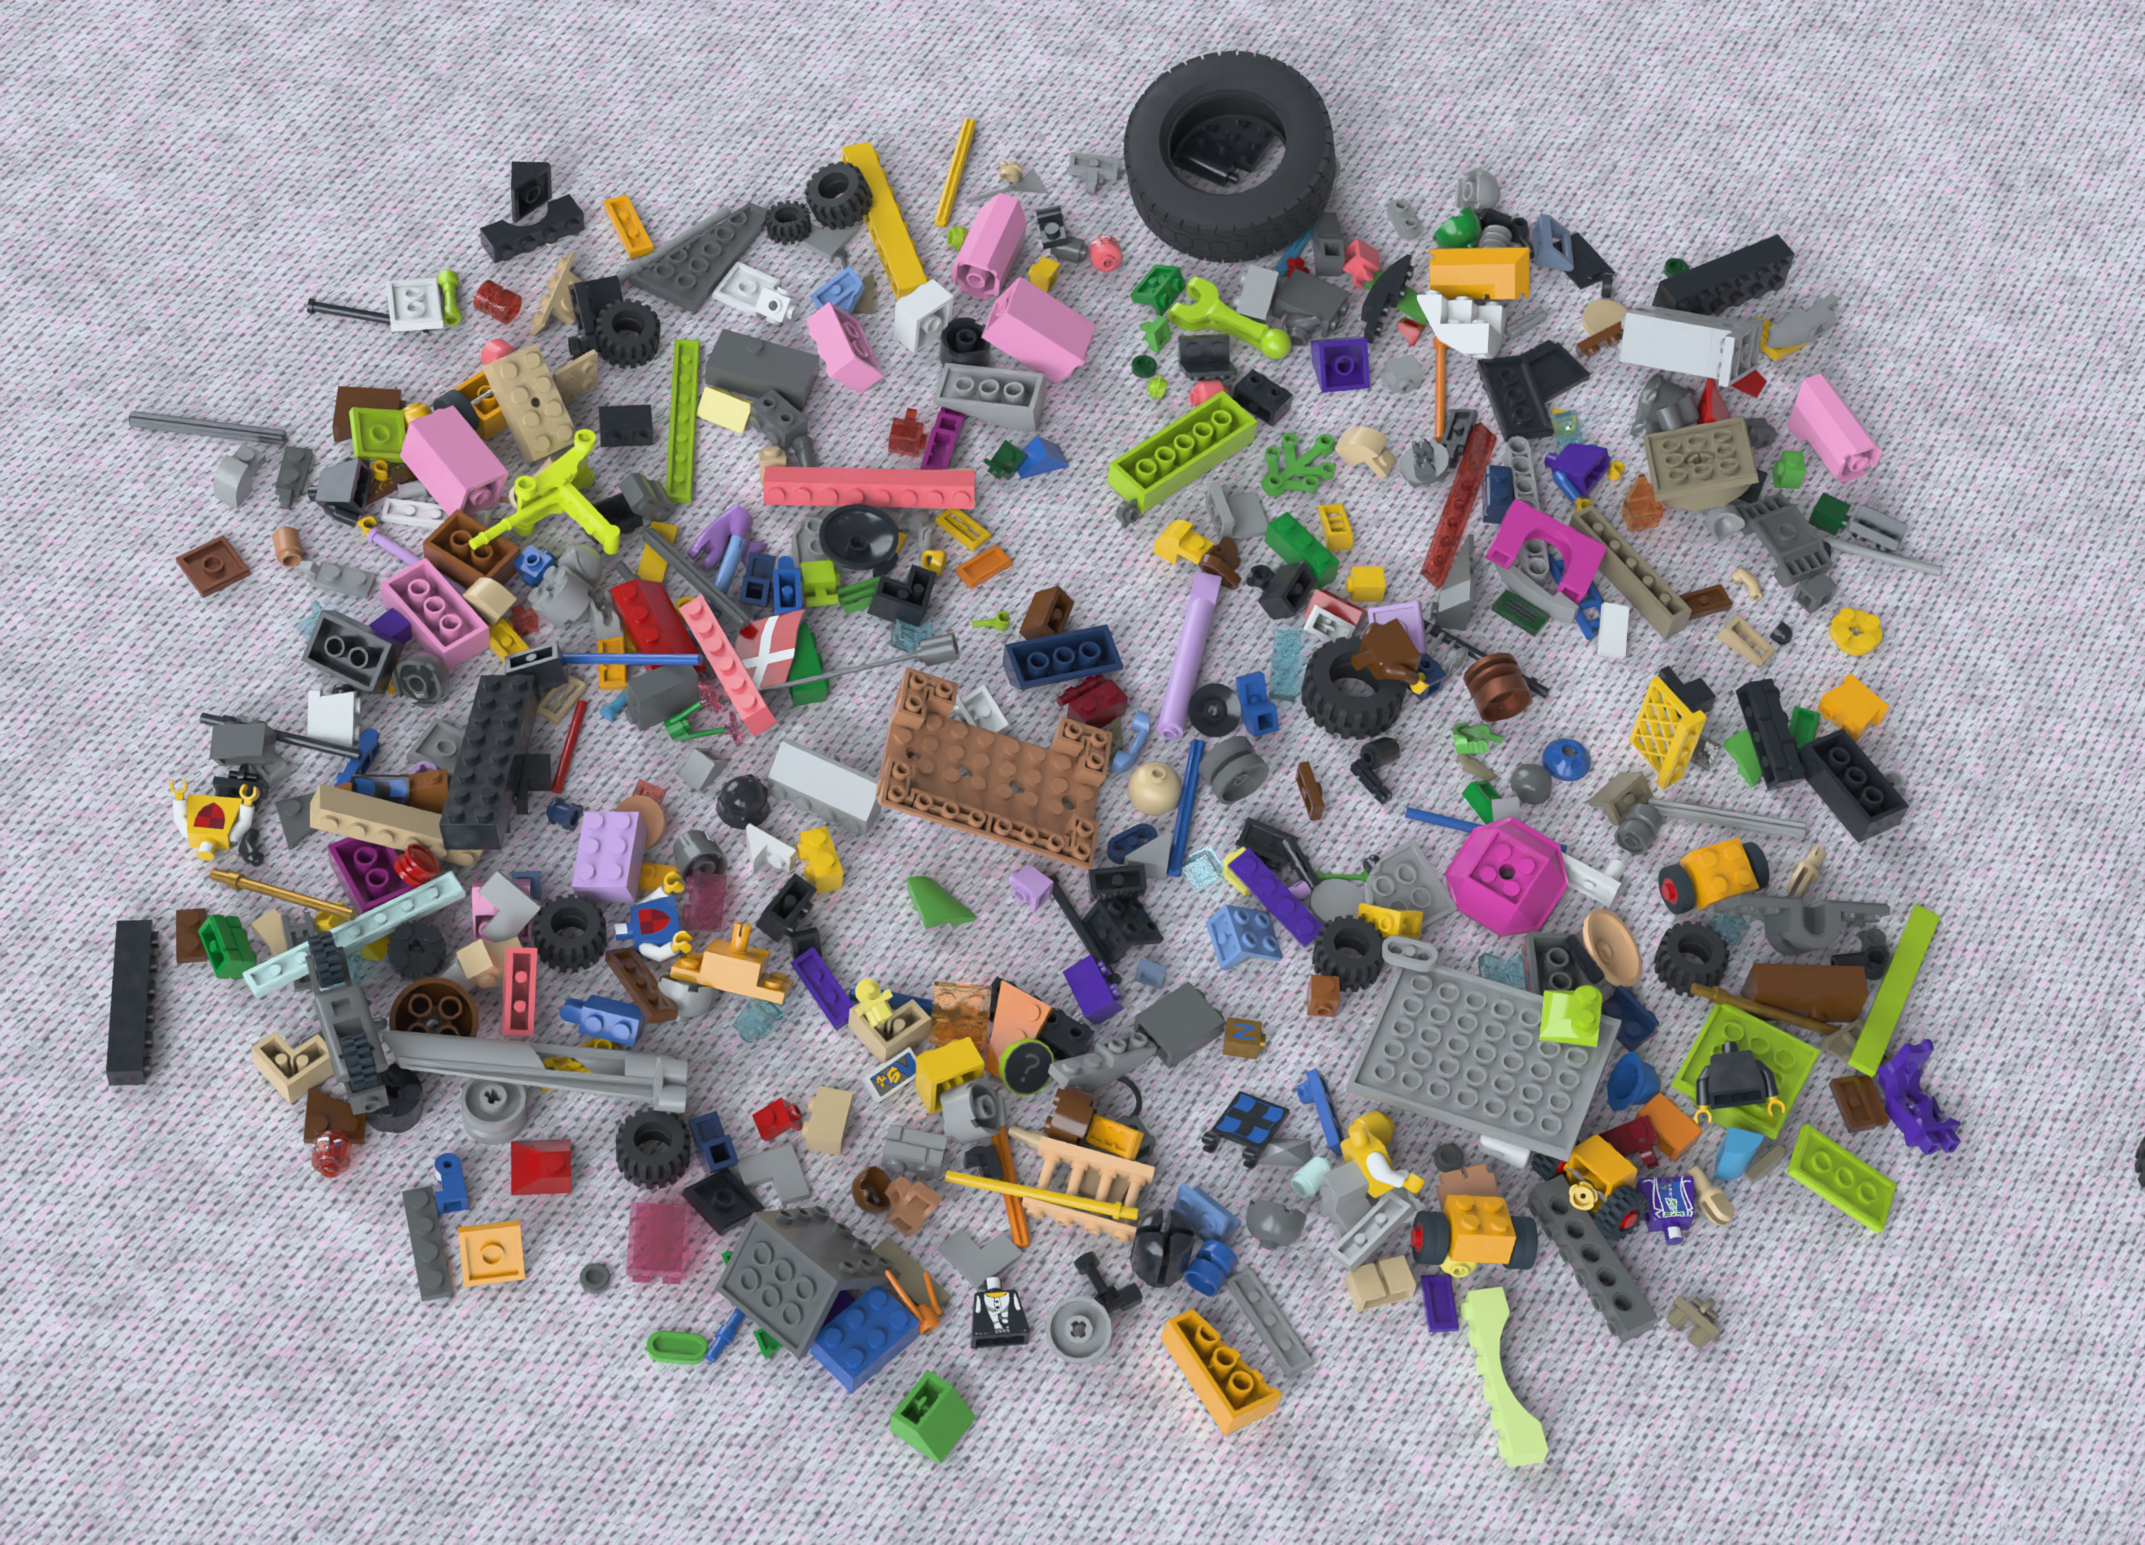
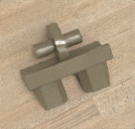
M1678 1295L1673 1301V1308L1668 1314L1666 1321L1679 1331L1689 1320L1696 1328L1690 1333L1687 1340L1698 1350L1710 1341L1714 1343L1720 1337L1718 1335L1720 1330L1709 1322L1705 1316L1712 1322L1719 1318V1315L1712 1310L1716 1301L1710 1298L1704 1303L1696 1296L1691 1303L1699 1309L1697 1311Z

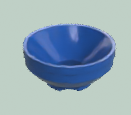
M1559 738L1546 746L1542 754V762L1544 768L1554 778L1562 781H1576L1588 773L1591 757L1587 748L1580 742L1569 738ZM1566 747L1572 748L1576 751L1577 755L1568 757L1563 754L1562 749Z

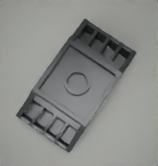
M1781 492L1738 507V512L1745 522V527L1740 529L1744 536L1755 533L1778 564L1773 576L1782 588L1805 581L1821 573H1826L1832 566L1833 562L1824 549L1823 541L1797 506L1791 504Z

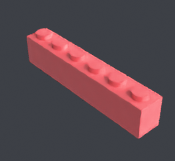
M703 595L680 607L679 610L740 717L753 736H757L778 723Z

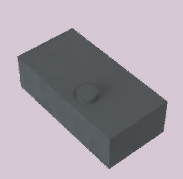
M722 329L705 366V384L757 399L773 389L794 408L803 411L819 376L820 356Z

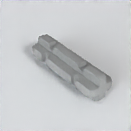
M1542 308L1535 309L1532 313L1507 326L1505 335L1511 340L1516 339L1520 336L1519 333L1524 334L1537 326L1536 323L1544 322L1547 313Z

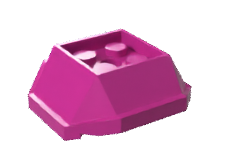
M1514 817L1474 828L1445 872L1450 897L1458 908L1457 911L1500 937L1539 932L1569 887L1560 844ZM1508 870L1514 874V877L1506 880L1501 878L1499 874L1502 871Z

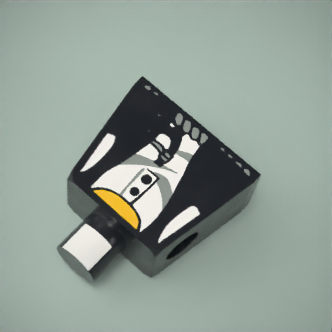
M998 1277L985 1279V1291L974 1294L970 1348L1028 1345L1030 1329L1018 1292L1014 1289L1003 1290L1002 1280Z

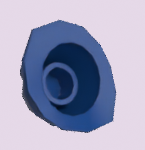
M1635 1051L1625 1054L1616 1063L1607 1083L1608 1104L1614 1112L1625 1110L1630 1105L1646 1104L1661 1089V1079L1656 1073L1655 1068L1641 1061Z

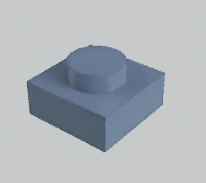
M1140 958L1134 981L1161 989L1165 981L1167 967L1156 961Z

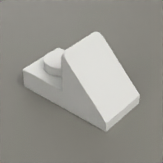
M751 824L747 825L746 845L753 874L765 859H768L769 863L775 868H784L790 871L796 863V849Z

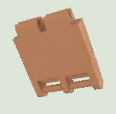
M1485 1163L1463 1168L1465 1179H1463L1460 1169L1439 1174L1441 1184L1435 1187L1441 1211L1443 1212L1447 1194L1499 1197L1494 1172L1488 1173Z

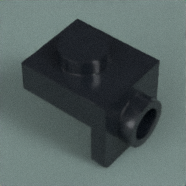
M1484 208L1480 214L1476 213L1481 221V232L1490 225H1500L1508 229L1512 219L1511 216L1491 208Z

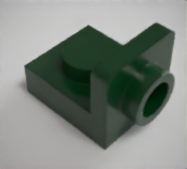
M1005 439L992 459L986 458L983 462L990 466L987 470L990 474L999 480L1002 476L1010 480L1028 455Z

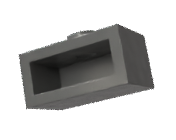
M260 720L250 721V724L227 721L224 722V725H213L209 757L220 766L274 764L277 732L268 726L266 722Z

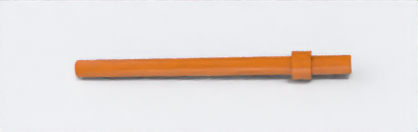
M1435 336L1433 345L1436 350L1435 441L1441 442L1445 431L1446 350L1448 346Z

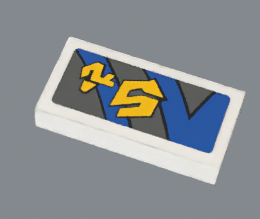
M906 1047L861 1078L876 1103L881 1102L916 1078V1056L910 1047Z

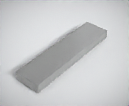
M1249 1267L1225 1279L1226 1286L1286 1377L1289 1379L1311 1368L1314 1365V1361L1253 1269Z

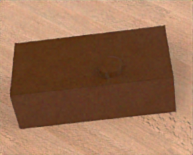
M1753 963L1741 990L1743 998L1823 1023H1852L1856 1021L1869 996L1864 966ZM1744 1010V1012L1762 1021H1779Z

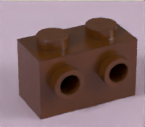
M1059 585L1035 592L1019 633L1026 640L1063 633L1075 602Z

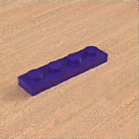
M1249 847L1228 866V869L1303 948H1306L1317 938L1321 927H1323L1322 924Z

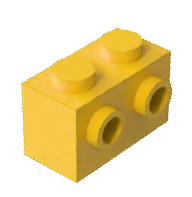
M827 826L800 832L799 844L795 846L799 861L803 860L805 865L804 875L806 881L818 889L815 895L842 888L843 869Z

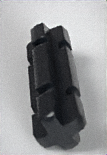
M1357 759L1350 765V771L1356 777H1360L1359 781L1372 795H1376L1375 798L1380 804H1385L1392 799V792L1387 786H1382L1384 783L1370 768H1366L1367 766L1361 759Z
M1573 934L1565 938L1562 942L1564 947L1571 953L1570 955L1581 970L1586 973L1590 982L1597 984L1603 980L1605 974L1596 966V962L1581 945L1578 938Z

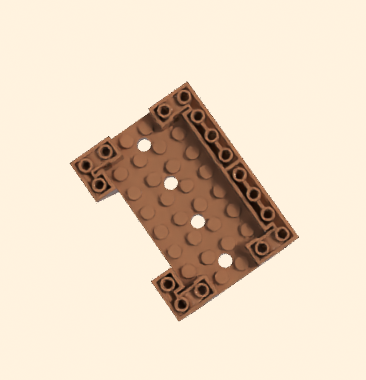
M907 667L892 707L875 794L878 804L1086 870L1092 869L1099 822L1094 821L1098 788L1106 778L1113 733L1061 717L1050 749H1046L948 717L955 706L959 684ZM906 752L914 753L918 760L909 759ZM958 769L967 770L970 777L962 776ZM1010 785L1018 786L1022 793H1015ZM1062 801L1069 802L1073 806V810L1066 809Z

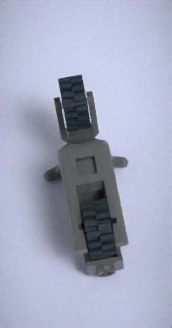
M328 931L309 936L307 941L311 955L305 956V961L315 996L313 1000L315 1007L313 1020H319L322 1029L316 1034L326 1042L337 1083L344 1084L353 1115L373 1112L389 1105L386 1088L379 1072L388 1069V1064L376 1030L386 1028L388 1021L385 1018H372L369 1009L371 1001L367 1000L364 990L360 985L352 984L343 946L336 947L332 932ZM345 982L343 986L320 991L319 984L321 988ZM316 1034L304 1039L301 1045L309 1039H311L312 1037H314Z

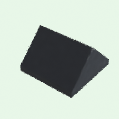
M512 161V221L517 223L552 198L551 164L548 162Z

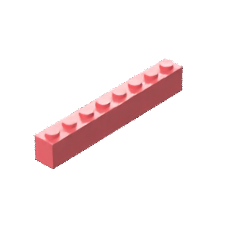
M765 466L763 480L764 505L846 506L864 504L873 507L974 509L975 471Z

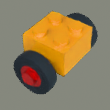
M1737 837L1690 851L1679 860L1680 865L1666 866L1660 870L1658 876L1659 890L1664 903L1673 914H1683L1692 910L1694 903H1696L1698 911L1713 908L1714 904L1718 901L1762 890L1769 884L1770 872L1768 862L1761 848L1753 842L1742 844L1740 838Z

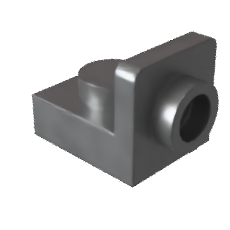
M1766 418L1745 419L1751 447L1765 448L1771 446L1776 430L1774 427H1768Z

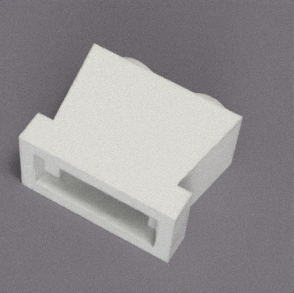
M309 690L307 737L352 748L355 747V742H359L361 735V726L356 725V714H361L362 700L361 697H357V691L323 695V690Z

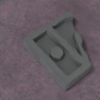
M315 792L275 802L289 850L297 847V843L306 836H311L319 830L310 827V802Z

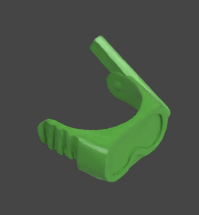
M1468 723L1454 724L1453 738L1457 754H1480L1488 751L1489 744L1486 740L1472 741L1479 738L1502 743L1503 736L1491 733L1489 726L1486 724L1469 726Z

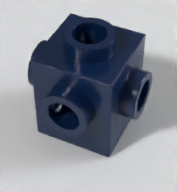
M1425 653L1421 656L1416 673H1423L1425 675L1423 682L1427 683L1429 687L1421 694L1413 692L1421 702L1442 691L1447 676L1439 663L1433 660L1428 653ZM1407 683L1406 688L1412 691L1410 685Z

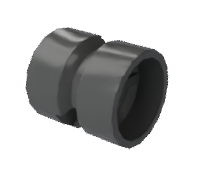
M1642 803L1633 805L1627 813L1624 822L1622 821L1614 834L1615 842L1619 847L1634 855L1645 853L1663 824L1661 815L1649 805Z

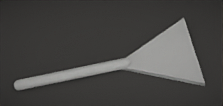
M1033 168L1013 186L966 199V203L1010 191L1048 193Z

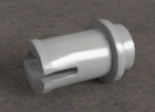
M420 480L397 484L400 499L402 500L423 495L427 498V495L430 494Z

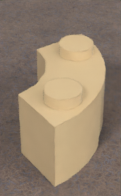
M518 937L502 942H487L481 938L458 950L456 954L468 981L480 988L503 987L504 948L527 947Z

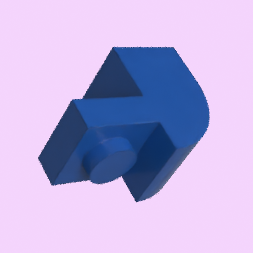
M1257 671L1236 677L1237 693L1241 704V719L1247 731L1254 737L1278 731L1277 707L1267 699L1265 674Z

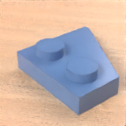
M849 265L811 294L810 297L819 309L828 302H831L851 315L866 286Z

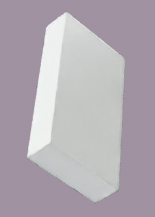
M1606 602L1601 605L1597 655L1624 658L1626 656L1628 606Z

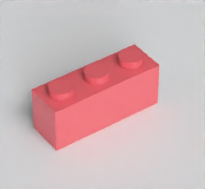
M504 948L501 1035L534 1036L537 948Z

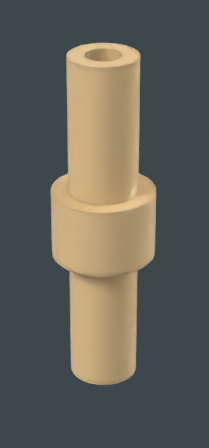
M1011 1125L1008 1131V1136L1028 1143V1147L1037 1151L1041 1136L1045 1137L1040 1132L1034 1130L1032 1133L1015 1125Z

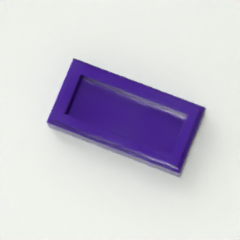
M1450 1274L1421 1275L1420 1283L1428 1332L1458 1331L1459 1323Z

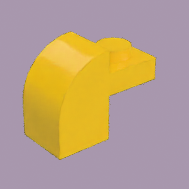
M1174 520L1155 541L1153 553L1174 565L1181 557L1198 565L1201 556L1209 554L1213 550L1214 543L1192 531L1193 523L1185 520Z

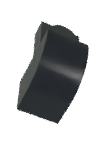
M1061 205L1036 210L1044 250L1067 245L1068 234Z
M1670 666L1660 669L1658 677L1692 713L1699 710L1703 713L1711 711L1716 696L1701 677L1684 685ZM1676 711L1677 716L1679 718H1682V716Z
M550 754L526 755L513 805H516L517 815L528 814V791H551Z

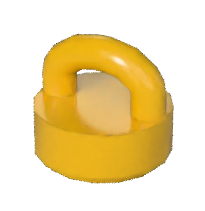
M941 549L923 552L921 556L923 568L936 572V576L943 574L947 561V552ZM929 556L932 557L931 564H929L927 561V558Z

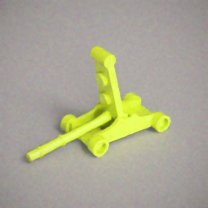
M589 429L577 431L574 439L575 446L535 478L530 476L518 477L515 480L514 490L518 496L517 512L508 518L502 519L498 524L485 532H480L478 536L469 541L471 548L475 550L484 544H488L490 540L507 530H511L513 526L514 531L518 535L529 536L535 531L536 522L548 515L566 512L589 535H592L603 545L605 553L610 555L616 554L619 551L620 529L615 525H610L579 492L581 488H588L594 483V472L587 465L588 455L596 445L595 433Z

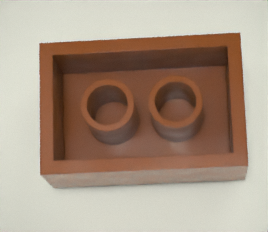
M458 509L423 542L424 558H427L439 572L467 589L481 577L490 578L504 586L517 573L512 564L520 556L521 548L499 535L490 540L488 544H484L475 550L472 549L469 541L478 536L480 532H485L489 528Z

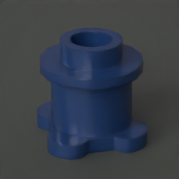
M557 798L549 803L546 815L550 824L555 825L558 823L562 825L563 829H569L574 832L584 808L582 805L568 804L563 798Z

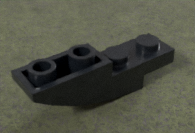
M1407 254L1392 264L1377 279L1367 294L1361 312V320L1367 322L1364 328V337L1367 338V343L1373 344L1375 337L1381 336L1384 322H1381L1383 316H1388L1390 307L1397 308L1399 300L1405 299L1408 288L1405 283L1407 280L1411 281L1415 266H1411L1412 255Z

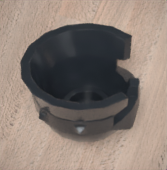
M752 774L734 777L725 783L720 796L717 798L716 809L718 816L723 823L736 829L744 830L748 824L755 827L759 826L769 816L771 808L767 801L768 788L763 786L761 779H756Z

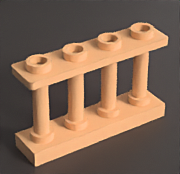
M1041 1136L1037 1156L1042 1157L1044 1163L1036 1188L1049 1189L1055 1164H1059V1162L1069 1164L1072 1168L1066 1194L1078 1195L1083 1174L1088 1170L1099 1172L1101 1176L1095 1200L1107 1201L1112 1180H1115L1116 1177L1128 1180L1127 1183L1130 1184L1124 1206L1135 1208L1141 1188L1145 1185L1151 1187L1155 1173V1167L1044 1136ZM1029 1197L1023 1198L1022 1207L1030 1217L1042 1219L1043 1216L1055 1218V1222L1059 1225L1071 1227L1073 1223L1083 1226L1084 1231L1099 1235L1102 1231L1112 1234V1238L1120 1242L1127 1243L1135 1238L1137 1227L1130 1226L1132 1219L1120 1217V1221L1116 1222L1102 1218V1213L1091 1211V1214L1073 1210V1207L1058 1206Z

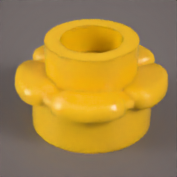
M1580 1182L1578 1185L1574 1184L1569 1190L1570 1202L1577 1209L1589 1210L1594 1206V1202L1598 1200L1596 1189H1593L1592 1185L1588 1182ZM1584 1193L1586 1198H1582L1581 1194Z

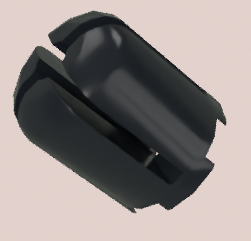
M1162 1208L1154 1209L1145 1214L1137 1225L1130 1263L1132 1271L1145 1281L1148 1286L1157 1288L1171 1287L1182 1279L1189 1266L1195 1241L1194 1228L1185 1215L1173 1209H1169L1164 1232L1161 1231L1163 1224ZM1162 1256L1165 1257L1164 1265H1161Z

